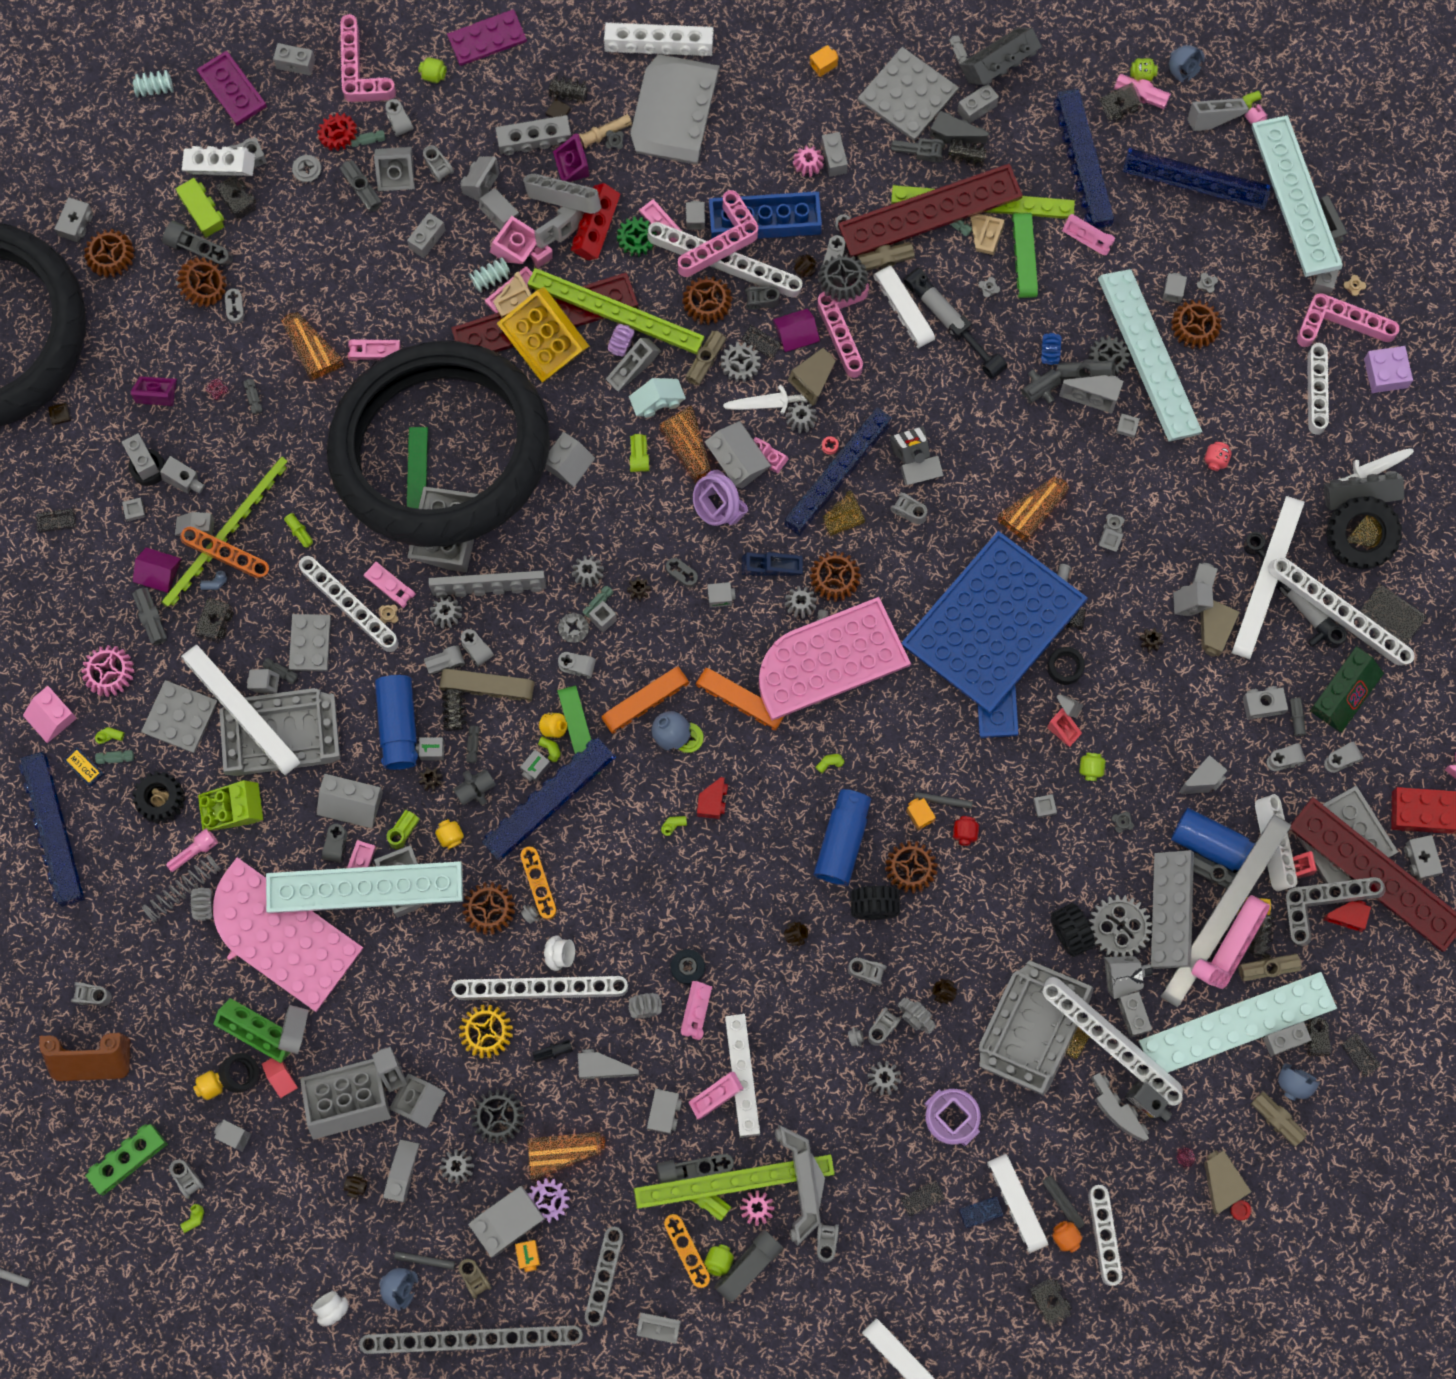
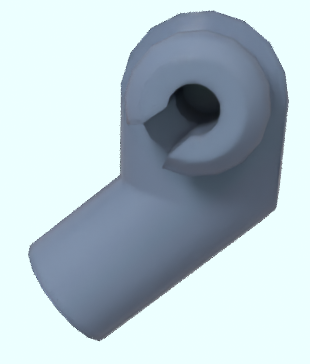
M217 571L212 581L201 580V590L220 589L227 581L226 573L224 571Z

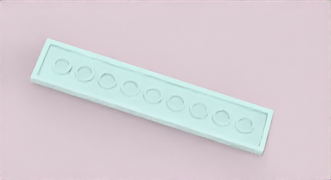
M1288 115L1252 123L1254 136L1305 277L1342 269L1343 264Z
M1132 270L1101 275L1098 280L1168 441L1201 434V427Z
M462 862L266 873L267 913L463 902Z
M1322 972L1146 1037L1138 1042L1142 1051L1169 1073L1337 1009Z

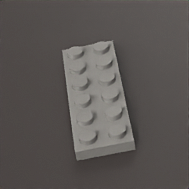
M544 571L429 578V587L432 595L436 596V598H447V595L465 597L466 594L474 593L475 596H483L486 592L501 595L504 594V591H512V593H522L523 590L541 592L542 589H546V579Z
M1191 850L1154 853L1151 967L1153 969L1191 967L1194 852Z

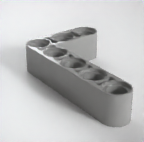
M1373 877L1291 888L1286 894L1292 940L1302 947L1307 946L1311 941L1308 907L1379 898L1386 891L1384 883L1381 879ZM1374 883L1381 885V889L1378 892L1371 891V886ZM1353 886H1360L1361 891L1359 894L1353 895L1351 894V888ZM1335 888L1341 890L1338 897L1331 896V891ZM1314 891L1321 892V896L1317 900L1311 899V894ZM1296 893L1301 894L1300 901L1292 902V895ZM1296 913H1303L1304 915L1300 922L1294 921ZM1305 932V940L1297 941V934Z

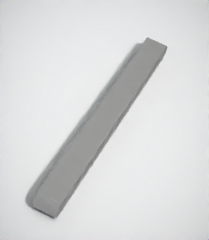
M1275 814L1272 816L1192 944L1191 967L1177 968L1165 991L1161 994V998L1175 1007L1180 1005L1197 978L1192 975L1194 965L1200 959L1208 960L1290 829V823Z
M577 1326L373 1334L362 1337L359 1346L361 1351L367 1354L563 1346L579 1344L583 1339V1332ZM573 1329L579 1332V1338L574 1342L568 1338L569 1332ZM555 1330L558 1332L559 1338L556 1342L549 1341L548 1334L550 1331ZM532 1331L538 1334V1340L535 1343H530L527 1338L528 1334ZM511 1332H515L518 1335V1340L515 1344H510L507 1340V1336ZM490 1333L497 1335L498 1339L494 1345H490L487 1342V1337ZM470 1334H474L477 1337V1342L473 1346L468 1345L466 1341ZM449 1335H454L457 1340L456 1344L452 1347H449L446 1343ZM412 1336L416 1343L413 1348L409 1349L405 1342L407 1338ZM429 1336H434L436 1344L429 1348L426 1345V1339ZM392 1337L395 1340V1346L389 1350L385 1346V1341ZM371 1338L374 1340L375 1345L372 1350H367L365 1342Z

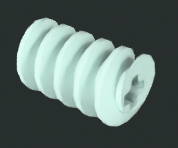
M164 70L163 76L157 71L156 77L150 72L149 78L143 73L142 79L136 74L135 80H133L134 92L137 98L140 93L145 97L147 91L152 96L154 90L159 95L161 89L166 94L168 93V88L173 93L172 80L167 70Z
M500 257V263L494 260L493 266L490 263L487 264V270L482 266L480 267V273L474 270V276L470 273L469 276L475 288L482 293V286L488 290L489 283L496 286L495 280H498L500 283H502V277L508 280L510 271L503 257Z

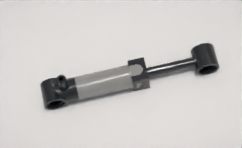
M917 267L903 278L907 288L925 303L948 329V333L956 341L963 337L985 361L981 367L990 379L993 380L1007 369L1005 360L999 354L990 357L968 333L971 330L972 324L964 315L961 316L941 295L921 268Z
M1252 532L1245 539L1243 548L1250 555L1258 554L1264 561L1267 553L1264 550L1265 538L1261 533ZM1250 541H1255L1258 547L1252 546ZM1293 574L1292 580L1295 583L1298 582V577L1296 574ZM1280 582L1277 589L1284 597L1287 596L1318 632L1317 635L1308 641V644L1314 647L1324 639L1328 647H1340L1347 637L1345 629ZM1331 634H1336L1339 640H1334Z

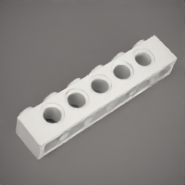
M605 23L604 49L605 52L712 56L713 27Z
M745 1014L725 1016L732 1072H735L743 1087V1090L735 1095L740 1138L760 1136Z

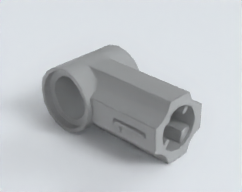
M457 645L448 647L442 653L424 659L429 675L441 672L442 669L454 670V667H463L465 665L460 647Z

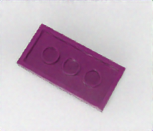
M514 9L447 33L460 66L527 42Z
M227 50L196 69L236 126L267 107L264 100Z

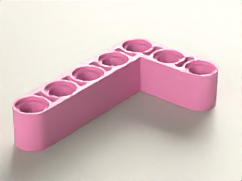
M353 15L343 16L341 19L342 91L345 99L349 102L393 99L396 96L394 82L390 78L360 79L359 27Z
M729 190L723 195V210L734 227L681 255L678 259V273L681 276L689 277L756 241L758 237V224L737 192ZM732 200L735 203L729 204L727 201ZM743 215L744 218H737L736 216ZM749 229H750V230H753L754 232H753V233H748V232H746V230H749ZM736 238L738 239V241L733 242L730 239ZM715 247H721L722 249H721V250H715L714 248H715ZM704 255L706 258L700 259L698 256ZM683 264H689L690 266L686 268V267H683L682 265H683Z
M868 284L861 296L856 295L855 300L849 298L848 302L845 299H841L839 303L838 298L832 301L831 295L826 297L825 292L821 293L818 297V310L847 375L852 378L861 375L863 362L840 309L866 299L869 289ZM823 301H828V302H830V304H829V305H823L822 302H823ZM830 317H835V318H837V320H836V321H830L829 318H830ZM843 333L845 336L837 337L836 334ZM850 349L852 352L844 353L843 350ZM857 365L859 368L854 370L850 366Z
M1320 293L1314 296L1297 335V342L1302 347H1309L1318 333L1323 318L1384 342L1393 341L1400 328L1397 322ZM1316 303L1322 304L1323 307L1317 306ZM1333 309L1338 310L1340 314L1335 313ZM1350 316H1355L1358 320H1353ZM1309 319H1315L1317 323H1313ZM1368 323L1374 324L1375 327L1369 326ZM1386 329L1390 330L1393 334L1387 333ZM1303 334H1307L1310 339L1305 338Z
M1250 895L1212 962L1210 963L1202 959L1198 960L1192 969V975L1209 985L1220 989L1225 988L1265 919L1270 905Z

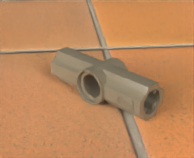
M907 242L892 247L891 245H883L873 252L858 255L857 260L860 259L861 265L865 264V271L879 267L884 269L889 265L893 267L898 262L913 259L915 255L912 244Z
M712 331L704 346L698 351L694 363L685 376V379L690 383L700 385L709 368L713 366L715 358L726 341V337L722 333ZM703 356H709V357H710L709 360H703V359H701V358H702Z
M1295 953L1239 964L1238 970L1241 980L1249 981L1301 971V961L1298 954ZM1272 963L1273 969L1267 972V965Z
M1264 1091L1251 1103L1266 1119V1123H1270L1274 1127L1273 1130L1278 1133L1280 1132L1294 1147L1307 1136V1133L1292 1120L1291 1114L1282 1106H1278Z

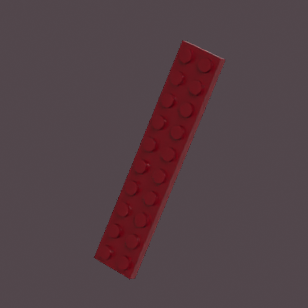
M1009 163L838 223V228L845 240V246L850 258L852 256L857 257L858 255L874 251L883 245H891L1022 199L1023 195Z
M627 272L581 286L633 308H639ZM553 297L575 327L604 319L600 315ZM499 313L451 327L454 339L458 342L482 346L494 352L514 347L497 324L502 319Z
M1314 797L1310 798L1292 821L1290 830L1352 880L1373 877L1381 879L1386 887V891L1382 897L1376 899L1440 951L1445 952L1456 937V911ZM1374 883L1371 886L1372 892H1378L1381 889L1379 883Z

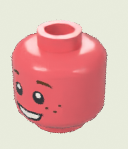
M1215 442L1208 446L1204 461L1209 465V469L1219 471V469H1224L1228 466L1232 452L1227 444Z

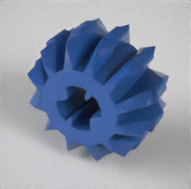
M1055 333L1044 334L1042 338L1041 361L1047 365L1058 364L1061 355V336Z

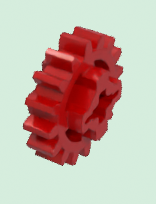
M336 113L335 117H332L330 114L328 120L323 119L324 124H319L321 130L317 131L318 138L325 148L328 147L331 151L334 147L336 151H339L340 147L346 149L345 145H352L350 140H355L354 134L358 133L355 122L350 116L347 117L345 113L341 116Z

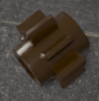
M808 254L805 256L799 255L794 260L796 263L794 270L799 276L808 277L816 272V261L812 256Z
M637 577V580L634 582L629 581L631 587L627 588V592H632L631 599L636 597L641 602L642 597L648 598L646 591H650L651 587L646 586L647 579L642 581ZM637 586H641L640 592H637Z
M1155 628L1152 631L1145 629V636L1141 635L1139 638L1143 641L1140 647L1148 648V653L1151 649L1157 652L1159 650L1158 645H1163L1164 643L1163 640H1160L1162 633L1156 632ZM1150 637H1153V643L1150 642Z
M426 767V772L419 773L423 778L419 781V784H425V791L432 788L435 792L437 785L442 786L439 779L443 778L442 774L437 775L438 770L436 767L433 770H429ZM433 776L435 780H431L428 783L427 777L431 778Z
M801 922L787 924L789 929L784 931L785 940L791 943V946L805 944L804 939L808 937L807 927L801 924Z
M941 979L936 982L932 988V994L936 996L935 1001L941 1004H948L953 1001L957 994V989L953 987L954 982L948 979Z
M353 1173V1177L347 1176L343 1189L348 1191L347 1196L357 1199L358 1195L363 1196L365 1194L368 1181L363 1180V1175Z

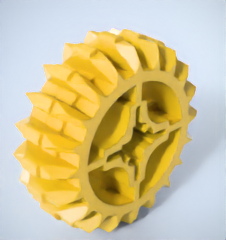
M481 1005L480 1012L474 1007V1015L470 1012L466 1013L470 1019H462L466 1026L461 1025L459 1027L460 1030L465 1031L460 1033L459 1037L466 1038L461 1043L462 1045L469 1044L466 1047L468 1052L474 1049L472 1052L473 1056H476L479 1051L480 1058L483 1059L484 1054L487 1053V1057L490 1059L492 1057L491 1052L493 1051L496 1056H499L498 1048L503 1052L506 1050L502 1046L503 1043L510 1045V1041L506 1040V1037H513L511 1033L507 1032L512 1030L513 1027L512 1025L506 1026L511 1020L510 1018L503 1020L506 1013L502 1012L499 1014V1007H496L494 1012H492V1005L488 1006L487 1011H485V1006ZM491 1016L484 1024L475 1023L480 1017ZM496 1019L500 1021L502 1026L501 1036L493 1031ZM487 1027H490L489 1031L493 1035L485 1034V1036H482L483 1032L479 1028L487 1029ZM471 1028L479 1032L476 1044L472 1042L470 1037ZM488 1039L498 1041L492 1046L482 1047Z

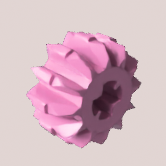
M806 145L804 150L799 148L798 153L794 154L793 166L796 167L797 173L802 171L803 177L806 173H809V176L812 177L813 172L818 175L819 169L823 168L822 162L824 157L821 156L820 150L815 151L814 146L808 149Z
M756 1191V1197L753 1198L752 1193L749 1192L748 1197L750 1201L746 1198L742 1199L748 1205L740 1206V1210H747V1212L742 1214V1217L745 1218L750 1215L747 1223L750 1224L754 1218L755 1226L759 1225L760 1218L762 1223L766 1224L767 1221L764 1216L772 1218V1215L767 1210H774L773 1206L767 1205L772 1203L773 1200L768 1199L765 1201L767 1193H764L762 1198H759L760 1193ZM760 1203L763 1211L754 1213V1208H751L752 1205Z

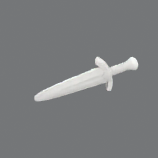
M779 385L778 390L781 393L738 399L725 403L723 407L730 410L782 408L780 413L784 415L788 403L802 401L808 403L809 401L802 394L787 396L785 389Z
M1413 449L1401 450L1360 467L1359 460H1355L1353 462L1354 474L1345 478H1339L1338 480L1346 481L1350 477L1366 478L1370 474H1379L1408 458L1414 451Z

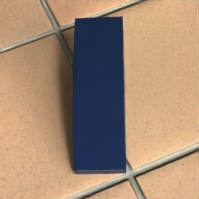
M746 552L742 556V575L794 576L803 574V556Z

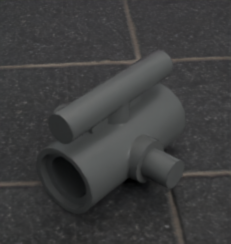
M1034 369L1028 373L1031 377V383L1021 389L1022 395L1027 397L1029 404H1032L1041 397L1045 398L1048 404L1055 400L1051 395V390L1062 383L1060 379L1062 374L1059 370L1051 369L1041 376Z
M486 769L476 775H471L470 771H465L463 773L465 781L452 790L463 806L474 799L478 800L480 805L486 804L485 792L496 786L493 778Z

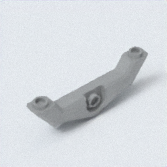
M778 1125V1129L775 1130L777 1142L780 1141V1144L792 1150L801 1216L792 1224L793 1229L790 1230V1238L798 1246L821 1223L819 1208L825 1177L810 1152L809 1140Z

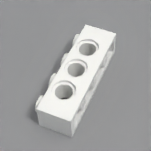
M192 146V149H184L182 171L195 175L253 176L255 154L249 152L248 148L237 147V150H233L230 147L218 149L207 146V149H203L202 147Z

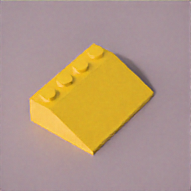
M545 287L535 291L497 323L542 383L589 347L588 343Z

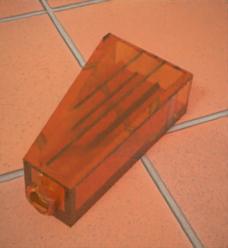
M298 312L287 314L281 319L310 381L344 366L337 352Z
M689 406L659 424L661 433L696 484L711 471L693 407Z
M1054 476L1000 512L997 521L1027 543L1066 496L1070 487L1066 481Z
M600 1132L528 1138L530 1179L532 1181L538 1180L602 1154V1149H605V1137H601Z

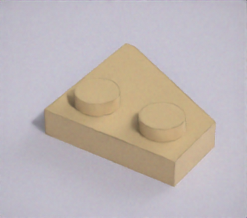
M982 214L971 216L976 251L994 255L1005 221Z
M519 271L514 274L512 281L503 288L502 293L493 301L501 318H504L531 295Z

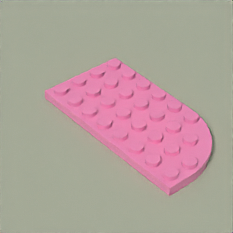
M877 597L790 631L774 642L762 661L759 672V690L764 706L771 721L909 667L911 663L880 598Z
M238 857L225 872L217 886L213 901V917L217 931L226 946L245 962L317 1012L364 948L313 911L267 913L266 878Z

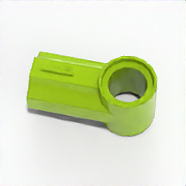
M635 434L630 436V472L649 471L646 435Z
M405 810L395 826L387 833L389 845L396 850L403 848L407 838L420 819L412 812ZM394 836H401L400 841L392 842Z
M716 1195L691 1199L692 1202H695L700 1208L706 1209L720 1221L723 1220L731 1209V1206Z

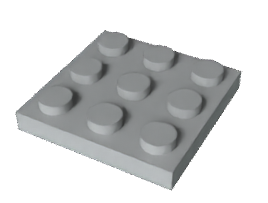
M165 680L141 733L195 754L218 701Z

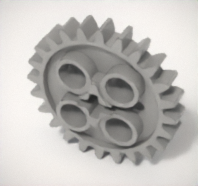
M1116 895L1114 901L1109 896L1107 903L1101 900L1100 904L1102 907L1098 905L1094 907L1097 913L1091 912L1090 915L1094 919H1089L1088 923L1093 925L1091 929L1096 939L1095 946H1101L1099 952L1105 949L1107 950L1106 956L1110 953H1113V957H1117L1118 954L1125 956L1126 953L1128 956H1133L1132 951L1139 954L1140 950L1138 947L1142 949L1146 947L1143 941H1150L1146 935L1152 934V931L1147 929L1152 926V923L1146 921L1151 916H1144L1143 914L1147 909L1140 910L1141 902L1135 905L1133 904L1134 898L1127 901V897L1124 895L1122 900H1120L1119 896ZM1120 909L1123 912V917H1116L1114 910ZM1129 922H1136L1138 930H1132L1129 927ZM1104 923L1108 924L1111 927V931L1104 932L1101 925ZM1122 923L1124 925L1123 929L1117 930V926ZM1128 934L1133 935L1134 939H1131ZM1117 937H1124L1126 945L1118 944Z

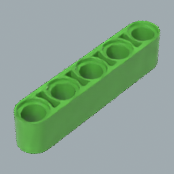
M1013 213L1012 222H1014V252L1017 255L1015 265L1016 272H1018V298L1037 297L1038 285L1032 213Z
M576 685L557 690L581 778L600 774Z

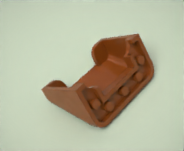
M121 1033L105 1034L100 1040V1050L70 1051L65 1050L61 1046V1041L54 1036H40L39 1047L51 1078L56 1081L121 1079L129 1073L130 1038Z

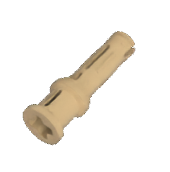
M626 114L599 128L592 127L590 131L584 134L579 133L583 149H586L588 145L595 142H601L602 138L606 137L608 130L617 132L632 125L629 115Z

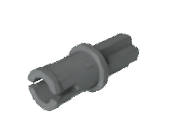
M1301 698L1290 699L1292 714L1290 719L1293 721L1294 736L1307 735L1304 721L1306 715L1303 714Z

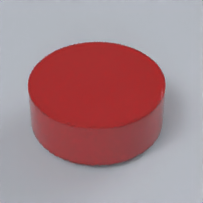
M1238 1200L1232 1204L1230 1208L1232 1217L1239 1221L1248 1219L1251 1215L1249 1203L1244 1200Z

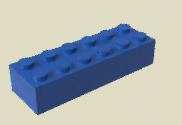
M819 191L740 196L758 224L757 239L821 235L822 223ZM709 198L712 239L733 228L734 225L723 210V198ZM732 200L727 201L729 204L735 203ZM743 215L736 216L737 218H744ZM749 229V230H746V232H748V233H753V232H754L753 230H750V229Z

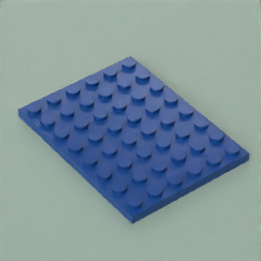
M997 531L901 644L910 653L991 714L1085 604L1088 597L1001 532Z

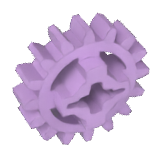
M545 1178L544 1184L537 1181L538 1186L536 1188L531 1186L530 1188L533 1192L528 1193V1195L534 1202L535 1196L539 1191V1201L534 1203L539 1210L543 1208L549 1210L550 1214L542 1213L544 1218H547L548 1223H551L553 1217L558 1221L559 1214L565 1215L563 1209L569 1208L565 1201L570 1200V1197L564 1196L568 1191L567 1189L561 1190L562 1183L555 1185V1179L549 1183L548 1179ZM545 1187H551L557 1191L551 1193ZM545 1196L549 1198L554 1197L551 1200L550 1206L542 1204L545 1201ZM561 1198V1205L557 1210L555 1205L557 1200Z

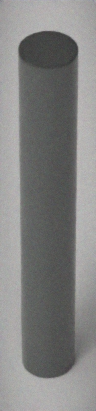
M915 792L914 799L918 798L921 800L924 798L926 802L972 809L973 801Z
M397 1251L394 1255L395 1260L453 1270L455 1267V1261Z

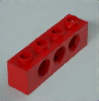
M605 183L593 186L598 191L601 209L596 213L584 212L578 224L577 234L572 242L571 251L588 261L598 259L620 197L619 192Z

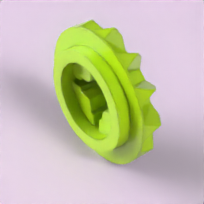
M690 723L689 732L691 731V738H694V740H690L687 745L684 744L679 748L683 753H692L699 750L703 743V732L696 724Z

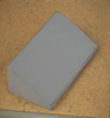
M1059 694L1057 699L1069 717L1077 718L1083 708V704L1068 696Z

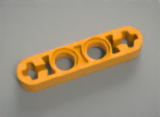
M525 847L520 855L538 912L543 919H552L556 915V907L538 852L533 847ZM527 851H530L531 854L535 853L532 859L534 864L538 862V865L526 867V865H530L529 859H524ZM533 869L540 870L541 876L538 879L530 877V872ZM544 887L547 890V894L544 897H538L536 890ZM550 898L551 901H547L548 907L553 908L550 911V915L542 913L545 908L543 903L539 905V901H545Z
M669 1215L664 1222L665 1228L692 1283L698 1288H704L710 1282L709 1273L682 1219L678 1215ZM671 1218L679 1221L677 1224L679 1231L682 1228L684 1232L678 1233L674 1238L672 1236V1233H675L674 1228L668 1227ZM681 1236H685L689 1241L685 1248H680L677 1245V1239ZM692 1254L697 1257L698 1262L695 1266L687 1265L686 1258L688 1255ZM700 1265L703 1268L699 1269L700 1274L707 1277L702 1285L700 1282H695V1279H697L696 1273L691 1274L690 1270H694Z

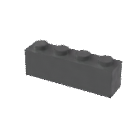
M1390 471L1386 472L1385 475L1379 476L1377 474H1370L1366 478L1350 477L1346 481L1331 480L1330 483L1324 484L1325 506L1330 511L1335 510L1343 502L1362 496L1374 497L1385 502L1404 500V478L1397 472Z

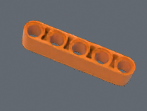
M190 526L184 528L181 532L180 539L185 545L252 577L262 578L269 571V566L264 560L197 528ZM185 532H193L195 535L194 540L188 541L185 539ZM210 540L212 548L205 549L202 546V541ZM221 548H227L230 555L222 557L219 551ZM239 556H244L247 559L245 566L238 564L237 558ZM255 565H262L264 567V573H256L254 569Z
M675 667L602 715L601 719L610 732L614 734L616 733L615 730L627 726L632 722V719L635 717L639 718L648 712L649 708L652 706L656 707L664 701V698L667 696L671 697L680 691L681 687H686L690 682L680 667Z
M709 668L703 670L695 683L698 688H704L705 692L714 697L718 696L723 699L724 703L731 707L739 708L738 711L747 716H753L756 718V721L765 726L772 727L774 731L777 730L785 717L783 716L771 721L762 698Z

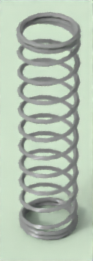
M209 854L208 856L206 855V858L213 866L214 871L203 860H200L205 870L207 867L214 874H217V871H221V868ZM194 865L199 875L201 872L206 878L211 879L209 873L207 876L198 866ZM188 870V873L193 880L194 876L200 883H205L203 878H201V881L195 874ZM181 875L186 884L188 881L195 889H198L197 883L194 885L184 875ZM175 880L179 889L182 887L191 894L192 890L190 888L187 890L178 880ZM169 885L173 894L176 892L180 897L186 899L184 893L182 896L172 885ZM162 890L168 900L169 896L177 904L180 903L178 898L176 901L168 892ZM156 894V897L158 898L161 904L163 901L169 908L173 909V904L171 902L169 905L159 895ZM150 899V902L155 909L157 907L163 913L167 914L166 908L162 910L153 900ZM144 904L142 906L144 912L154 923L157 921L155 917L161 918L160 913L157 916L147 905Z

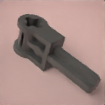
M919 138V143L892 141V151L917 154V160L937 163L943 161L942 151L945 148V142L942 140Z

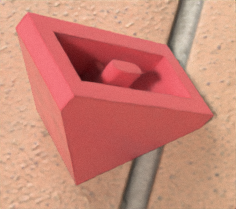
M1063 708L1053 717L1047 727L1069 747L1082 734Z
M1312 851L1293 857L1297 878L1315 874L1316 866Z
M271 1058L262 1063L267 1079L280 1098L298 1089L284 1062L280 1063Z

